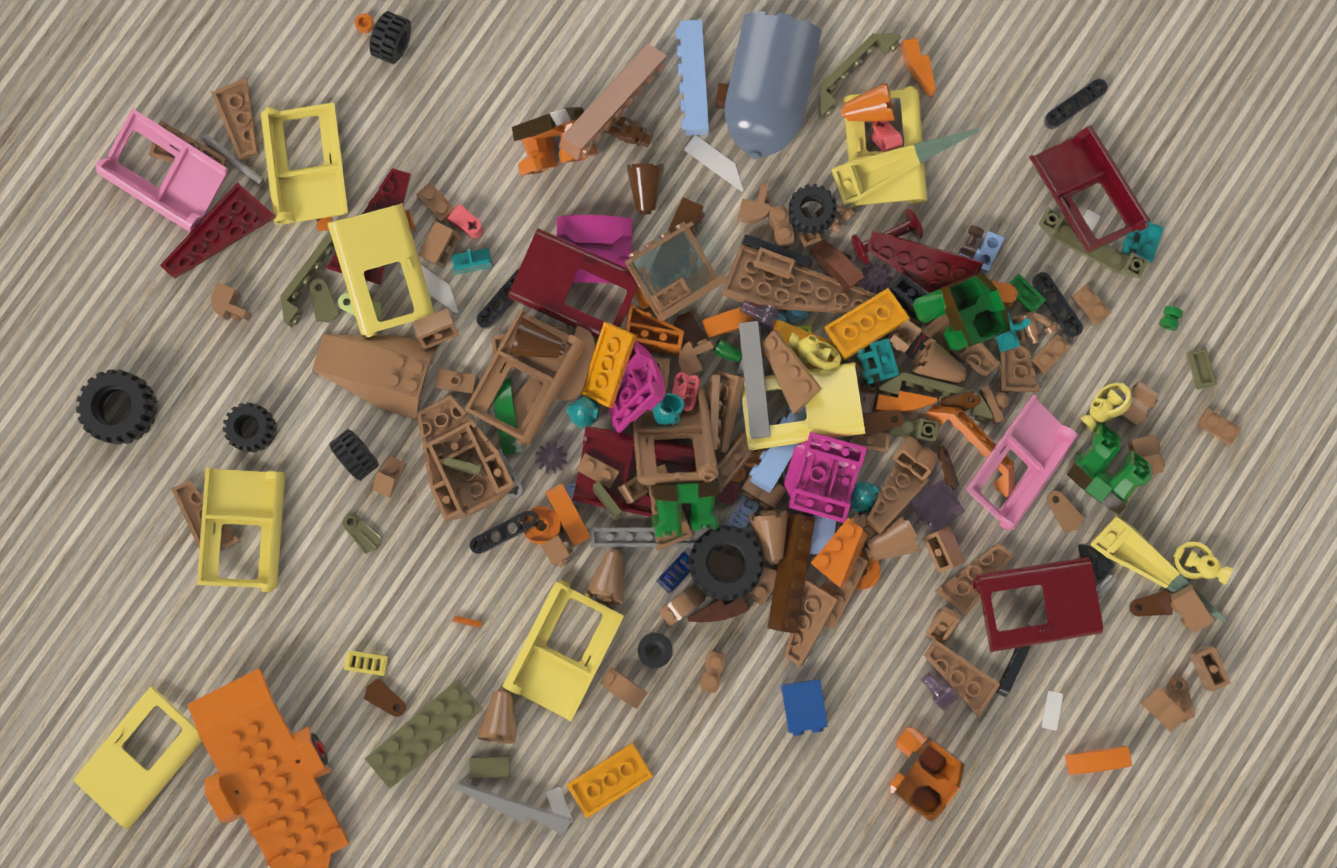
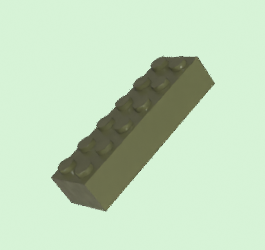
M459 679L455 680L370 753L365 760L387 787L391 789L480 713L483 708Z

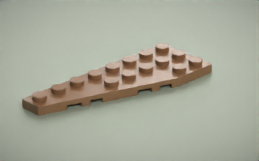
M743 244L739 247L722 291L724 296L757 308L844 314L877 295L856 286L846 292L835 278L794 264L789 279L757 268L753 265L759 250Z

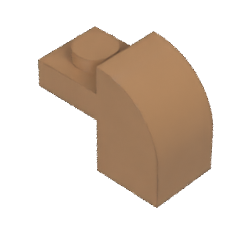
M761 184L757 202L742 199L738 222L757 224L768 217L772 206L765 204L769 202L771 193L767 191L768 185Z
M217 283L211 297V303L214 311L227 321L231 317L240 322L242 319L248 321L251 316L248 311L235 306L240 295L238 291Z
M910 315V320L901 325L890 339V344L903 354L924 328L923 324Z
M707 338L696 343L697 347L694 346L693 341H690L682 347L679 353V365L682 372L690 376L705 369L699 354L715 348L713 340L707 341Z
M694 584L659 610V613L668 625L672 626L706 599Z
M610 667L600 682L608 691L636 709L648 693L612 667Z

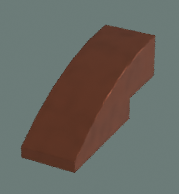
M822 240L809 250L829 277L835 278L846 292L864 278L859 269L841 251L826 240Z
M742 597L725 606L722 600H718L687 617V620L700 623L716 622L736 617L749 611Z

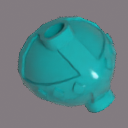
M666 393L664 398L652 409L656 423L660 425L670 423L676 425L680 420L684 401L676 394Z
M582 397L567 405L566 414H568L570 421L575 426L584 429L586 425L592 426L597 421L599 407L590 398Z
M866 481L856 482L850 499V507L857 512L870 511L878 498L879 490L874 484Z

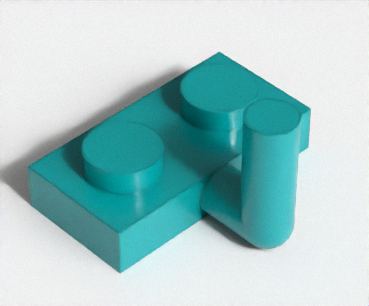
M1006 310L1010 322V331L995 337L1001 353L1020 347L1016 332L1030 325L1031 321L1028 318L1020 323L1013 324L1009 311ZM990 315L989 317H990L992 326L994 327V322H993L992 317H991V315Z

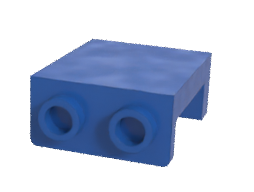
M819 679L780 685L788 733L798 736L803 735L806 730H812V733L822 732L824 727H828Z

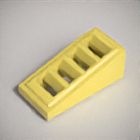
M348 650L344 670L385 676L388 656ZM353 656H357L355 667L352 666ZM361 657H365L363 668H360ZM373 658L371 669H368L369 659ZM377 659H381L379 671L376 670Z

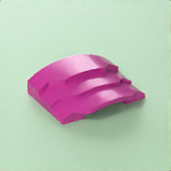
M568 215L557 217V237L628 268L625 261L630 259L628 255L632 253L633 219L606 215ZM578 270L573 283L612 284L584 270Z
M637 341L634 343L613 408L607 407L612 419V425L618 433L632 421L635 422L647 409L652 410L665 395L664 380L655 360L646 347Z
M810 432L807 441L796 446L792 454L784 482L791 496L788 507L844 523L849 512L850 499L867 447Z

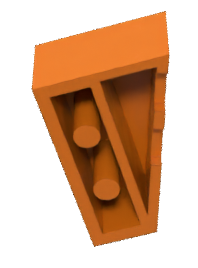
M631 304L626 331L637 335L635 341L643 344L648 351L679 356L684 331L664 320L659 321L652 314L644 312Z
M848 518L813 559L811 564L843 591H846L848 580L854 571V565L860 556L868 534Z

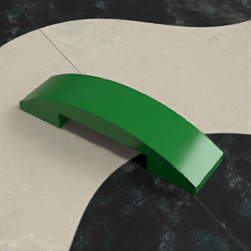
M507 377L493 401L496 419L518 429L511 377ZM498 429L504 455L523 452L522 445L516 442L517 438Z

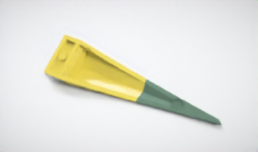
M976 128L850 160L831 168L843 204L846 205L867 196L908 170L979 132L980 129Z
M1117 514L1091 542V545L1107 558L1137 572L1173 593L1191 584L1132 525H1129ZM1194 587L1210 613L1223 622H1227V619Z

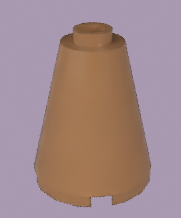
M928 338L923 343L925 348L923 350L919 349L912 363V368L914 369L912 371L917 374L956 385L966 379V368L933 338Z
M781 509L760 511L759 516H755V513L749 514V521L758 545L762 549L764 561H768L769 564L780 563V559L784 558L787 510L783 512Z
M905 516L899 517L887 526L881 534L878 533L865 543L866 547L863 550L868 559L871 558L873 561L920 551V545L916 546L915 543L918 540L916 532L909 520L904 521Z
M611 549L605 553L586 590L587 597L592 599L595 596L598 598V602L618 605L619 602L621 605L623 604L625 556L622 555L621 551Z
M498 689L497 692H493L477 739L486 742L496 741L501 744L516 743L513 694L509 693V690Z

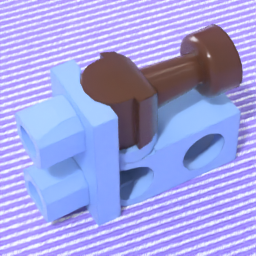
M970 225L968 230L970 236L966 244L960 248L958 254L983 261L984 264L980 273L986 275L991 268L1004 237L988 231L984 236L980 249L976 248L977 238L983 236L984 230L978 226Z

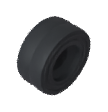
M650 633L641 639L637 652L640 661L650 668H660L670 661L673 649L670 640L665 635ZM652 645H658L661 648L658 656L650 654L649 649Z

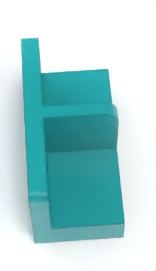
M489 248L475 251L467 249L465 253L452 255L453 271L456 275L493 268Z

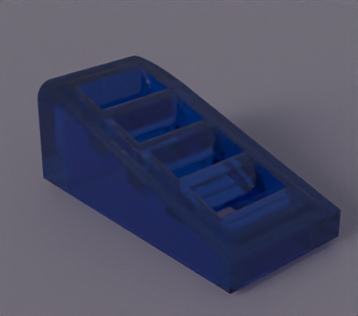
M684 551L656 580L669 594L690 573V568L687 569L680 562L682 559L689 565L690 556ZM677 565L684 573L681 574L674 566ZM669 572H673L679 579L676 580Z

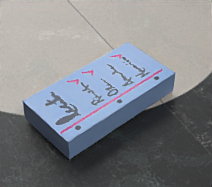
M742 496L725 525L747 527L750 522L749 514L755 513L759 504Z

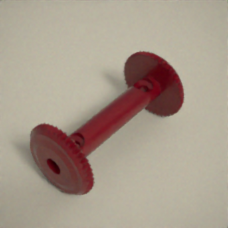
M909 208L905 209L907 221L883 232L901 237L912 231L917 239H921L924 234L918 216ZM853 234L851 237L853 250L862 264L868 265L870 263L867 254L869 252L867 250L869 239L862 242L856 234Z

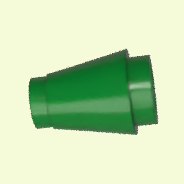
M719 339L713 350L716 356L737 363L742 357V352L726 339Z

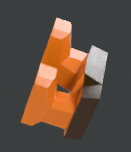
M583 107L563 108L512 127L514 141H522L527 156L517 165L521 176L538 174L549 170V168L559 167L554 152L553 137L558 135L562 137L584 113ZM594 144L591 145L586 156L582 155L578 160L562 149L559 151L561 163L578 162L589 158V156L598 155L596 145Z
M912 726L905 727L896 739V746L908 755L909 758L889 782V790L930 822H933L959 790L965 764L931 737H925Z

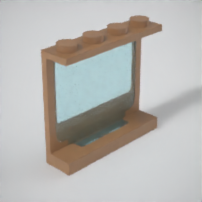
M683 221L674 227L676 231L672 233L670 231L665 232L659 236L661 240L656 243L654 240L644 245L645 249L639 252L637 249L629 254L630 259L625 261L626 266L659 321L666 320L727 281L724 275L717 277L689 227L694 225L692 221L687 224ZM683 277L692 294L659 313L650 296Z

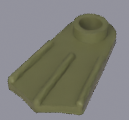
M322 279L313 280L310 284V292L316 321L330 323L339 316V312L327 283ZM317 285H322L321 291L316 290Z
M353 513L347 514L343 519V526L361 550L366 554L378 549L383 537L358 515ZM349 519H354L352 526L348 524Z

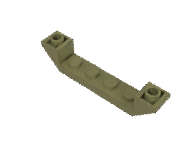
M899 33L871 34L820 85L818 102L819 118L821 120L825 116L829 117L835 110L836 100L830 94L837 88V83L840 80L844 81L850 75V70L853 67L857 68L864 59L862 58L866 54L870 55L876 47L885 55L890 51L893 53L900 46L901 35Z
M1049 207L1046 208L1038 224L1050 238L1117 274L1141 278L1149 261L1133 252L1127 256L1109 245L1086 253L1071 226L1063 221L1064 215Z
M331 234L324 237L280 296L284 323L291 328L300 322L303 313L291 303L300 297V291L304 286L310 284L313 278L312 275L315 271H319L322 268L324 259L335 250Z
M902 373L880 386L877 392L885 396L896 397L899 395L901 383L904 384V387L915 389V387L923 388L922 391L926 393H941L942 397L974 390ZM974 391L979 394L981 402L979 405L971 408L970 416L975 417V421L986 423V421L992 419L993 414L980 393Z
M897 416L891 417V421L897 420ZM903 417V422L899 427L883 431V433H890V435L903 438L910 436L916 440L935 442L939 422Z

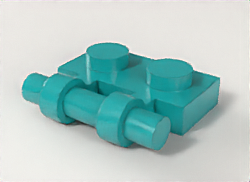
M1149 222V227L1141 232L1136 230L1127 235L1122 243V253L1129 254L1130 249L1135 250L1134 254L1146 259L1151 264L1154 260L1164 227ZM1135 234L1140 235L1137 243L1133 241Z
M889 338L871 343L869 345L871 352L866 353L865 348L858 351V361H861L864 371L862 372L863 378H866L867 384L875 382L874 374H878L879 381L899 375ZM873 357L876 368H870L868 358Z

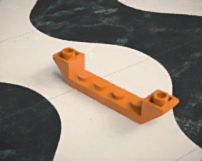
M933 405L925 413L930 421L939 422V427L949 419L952 425L965 435L967 441L973 443L980 454L986 458L989 457L996 447V444L960 407ZM1005 455L996 468L1001 474L993 484L998 492L1007 497L1015 488L1014 462Z

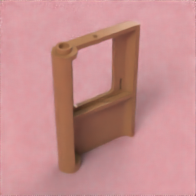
M519 309L468 402L465 411L517 438V443L525 447L527 444L531 445L586 343ZM521 317L562 339V344H565L563 355H559L558 358H544L510 354ZM512 368H516L543 382L539 395L519 429H515L488 414L489 408Z
M703 387L698 388L694 408L690 411L683 410L680 414V420L676 425L671 423L660 425L656 423L653 410L648 409L635 422L633 421L637 478L641 484L709 482L716 479L718 470L707 392ZM691 438L693 440L696 472L657 474L654 441L660 439Z

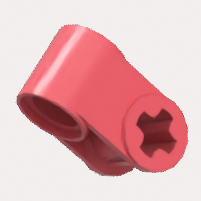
M873 121L874 132L871 139L880 148L881 152L902 147V137L889 121Z
M460 204L447 217V220L453 226L463 231L469 237L477 239L482 236L484 229L480 221Z
M680 372L675 377L672 394H676L683 399L684 411H690L695 406L700 379L696 375L688 376L686 373Z

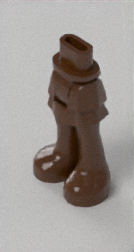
M623 116L613 121V123L620 125L621 129L612 126L608 132L604 131L619 138V140L625 141V143L635 144L638 147L642 145L647 148L654 134L647 131V128L643 130V127L636 120L633 121L631 118Z

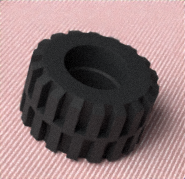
M389 11L384 12L377 20L371 34V56L391 64H396L403 56L411 35L410 20Z
M807 184L803 189L802 187L798 188L789 201L788 213L792 226L796 227L798 232L803 231L804 235L807 236L808 233H812V236H816V233H824V230H828L835 220L837 203H835L834 195L831 196V191L829 189L826 191L822 185L817 187V184H813L811 187ZM815 201L822 205L824 212L820 217L810 219L802 214L801 207L806 202Z
M248 402L246 404L240 403L238 404L239 407L234 406L231 408L232 412H227L226 414L228 419L223 421V424H226V427H223V432L226 433L224 436L226 440H229L231 446L245 452L255 453L257 450H264V446L271 444L269 441L271 439L274 440L273 432H276L277 428L274 427L276 421L272 419L273 415L267 409ZM255 417L258 420L259 429L253 437L246 439L241 433V426L246 419Z
M350 429L345 430L329 443L330 449L336 458L359 481L379 466L373 453Z

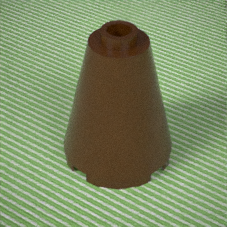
M652 163L627 164V173L636 211H640V214H651V211L656 209L664 164H659V168L658 165H653Z
M521 317L510 354L558 358L559 355H563L565 344H562L563 340Z

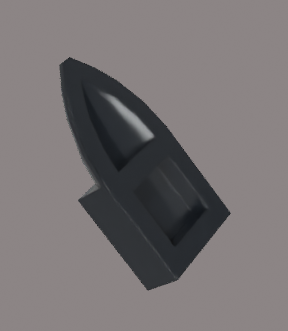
M1078 545L1080 557H1089L1092 562L1093 572L1099 579H1102L1115 566L1095 548L1088 545Z

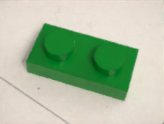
M1019 273L1008 283L1012 284V287H1015V290L1018 291L1017 301L1028 312H1034L1046 300Z

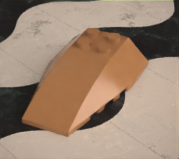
M323 334L312 371L379 409L417 419V412H419L422 403L420 396L429 366L434 363L438 346L435 345L424 350L419 341L403 336L375 335L366 337V335Z
M451 395L417 412L420 434L423 440V452L427 463L426 469L430 480L429 486L446 522L469 517L502 500L515 486L499 451ZM445 457L480 465L486 470L485 477L450 469L443 464Z

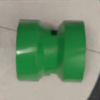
M1165 306L1163 310L1164 316L1160 319L1159 326L1167 330L1176 331L1179 327L1178 321L1182 318L1184 312L1173 306Z

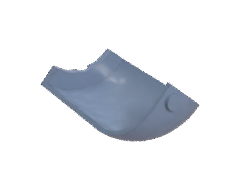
M754 12L744 15L727 91L725 118L728 130L739 148L753 159H760L761 157L775 154L787 146L798 133L806 112L822 30L804 19L802 22L792 19V15L778 12L777 15H767L766 12Z

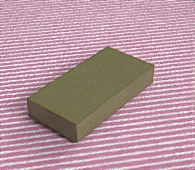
M1207 348L1186 353L1196 390L1217 385Z
M445 457L443 464L448 468L485 477L486 470L482 466Z
M600 482L593 485L594 493L613 518L617 520L622 516V511Z
M509 756L469 759L470 779L510 776Z

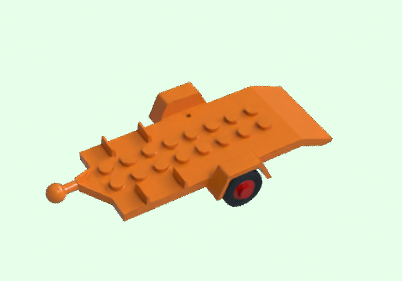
M258 668L188 703L187 705L199 737L218 770L217 773L205 778V795L219 821L231 823L243 817L251 831L250 836H254L267 860L266 865H269L270 868H329L332 853L348 846L350 841L317 781V778L332 771L330 767L326 766L328 764L326 748L316 734L311 733L309 726L294 734L291 733L272 697L261 669Z

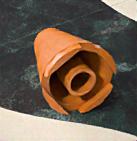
M881 84L845 102L844 107L841 108L843 119L847 118L848 122L893 121L895 117L888 84Z

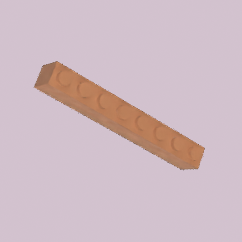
M648 43L562 135L559 148L576 160L582 155L586 156L591 149V145L599 142L602 133L609 131L615 119L618 120L622 116L626 107L629 108L633 104L634 98L636 96L639 97L643 93L645 86L653 82L657 73L660 74L664 70L666 55Z

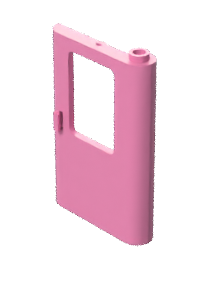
M133 108L114 141L108 156L96 163V172L188 232H191L205 217L228 173L226 167ZM133 131H137L175 156V160L159 188L119 163V158Z
M1033 394L969 483L966 491L1000 522V527L1006 531H1009V529L1014 530L1076 443L1079 435L1072 429L1063 426L1039 402L1037 396ZM1011 449L1028 466V469L1004 504L998 509L981 493V490Z

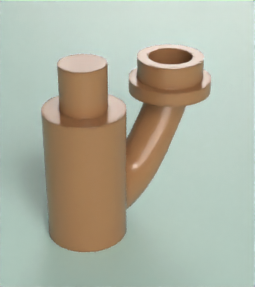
M837 205L836 212L844 214L842 217L846 220H849L856 214L853 207L848 209ZM820 207L815 212L818 217L823 214V207ZM836 217L829 230L833 229L838 234L842 228L839 226L838 223L840 221Z
M1027 312L1020 315L1021 321L1026 318L1031 321L1030 325L1024 330L1027 338H1031L1032 344L1040 341L1038 338L1040 331L1036 321L1046 326L1043 329L1047 334L1058 331V324H1053L1042 314Z

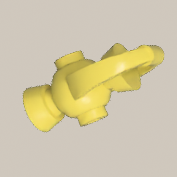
M792 332L788 345L792 350H797L801 362L810 363L821 369L839 367L842 357L832 345L818 340L813 335L800 340L798 339L799 336ZM831 354L834 357L833 362H826Z
M1113 383L1103 387L1091 403L1090 415L1086 414L1079 419L1093 432L1097 427V422H1109L1112 418L1118 417L1128 410L1132 402V390L1124 383ZM1119 389L1126 395V400L1123 401L1113 390ZM1108 393V395H1107V396H1108L1107 400H1106V399H1103L1104 396Z
M1188 542L1177 547L1173 555L1176 569L1180 574L1190 579H1213L1218 577V580L1226 585L1233 571L1231 567L1225 566L1222 568L1220 561L1213 556L1210 549L1198 542ZM1195 547L1206 554V556L1200 558L1197 556L1198 553L1192 549L1184 567L1191 568L1195 566L1197 573H1190L1184 570L1179 563L1185 548Z

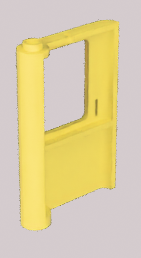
M913 86L903 88V90L890 91V99H900L904 147L923 142L919 90ZM861 94L848 95L844 97V103ZM845 118L848 161L881 153V151H867L864 122H848L847 118ZM922 162L867 196L851 202L852 207L908 201L910 204L927 202L925 163Z
M335 103L278 111L273 107L265 108L261 112L272 213L276 216L273 219L274 224L283 225L347 214L348 208ZM318 116L324 164L289 170L284 122Z
M403 203L327 223L361 335H366V337L375 336L377 331L419 320L435 313ZM400 262L414 312L379 322L375 314L364 272L390 263Z
M855 363L841 364L834 369H808L822 389L805 405L807 419L769 426L770 437L751 439L744 379L741 395L749 451L803 443L807 441L810 432L831 438L865 434ZM775 375L765 376L766 392L782 390Z
M206 468L197 585L261 588V592H273V588H277L285 487L284 472ZM236 524L261 527L257 579H228L218 576L222 525Z
M560 579L559 582L555 581L502 687L515 694L522 695L572 721L624 615L569 588L571 584ZM571 598L601 612L603 615L579 662L547 646V642L568 600Z
M150 686L73 780L117 823L124 828L130 829L202 743V740L199 737L195 724L153 686ZM159 706L182 727V732L153 767L147 771L124 750L123 746L152 710Z

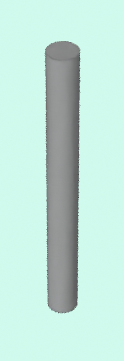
M205 134L202 137L206 144L259 185L263 184L264 179L210 136Z

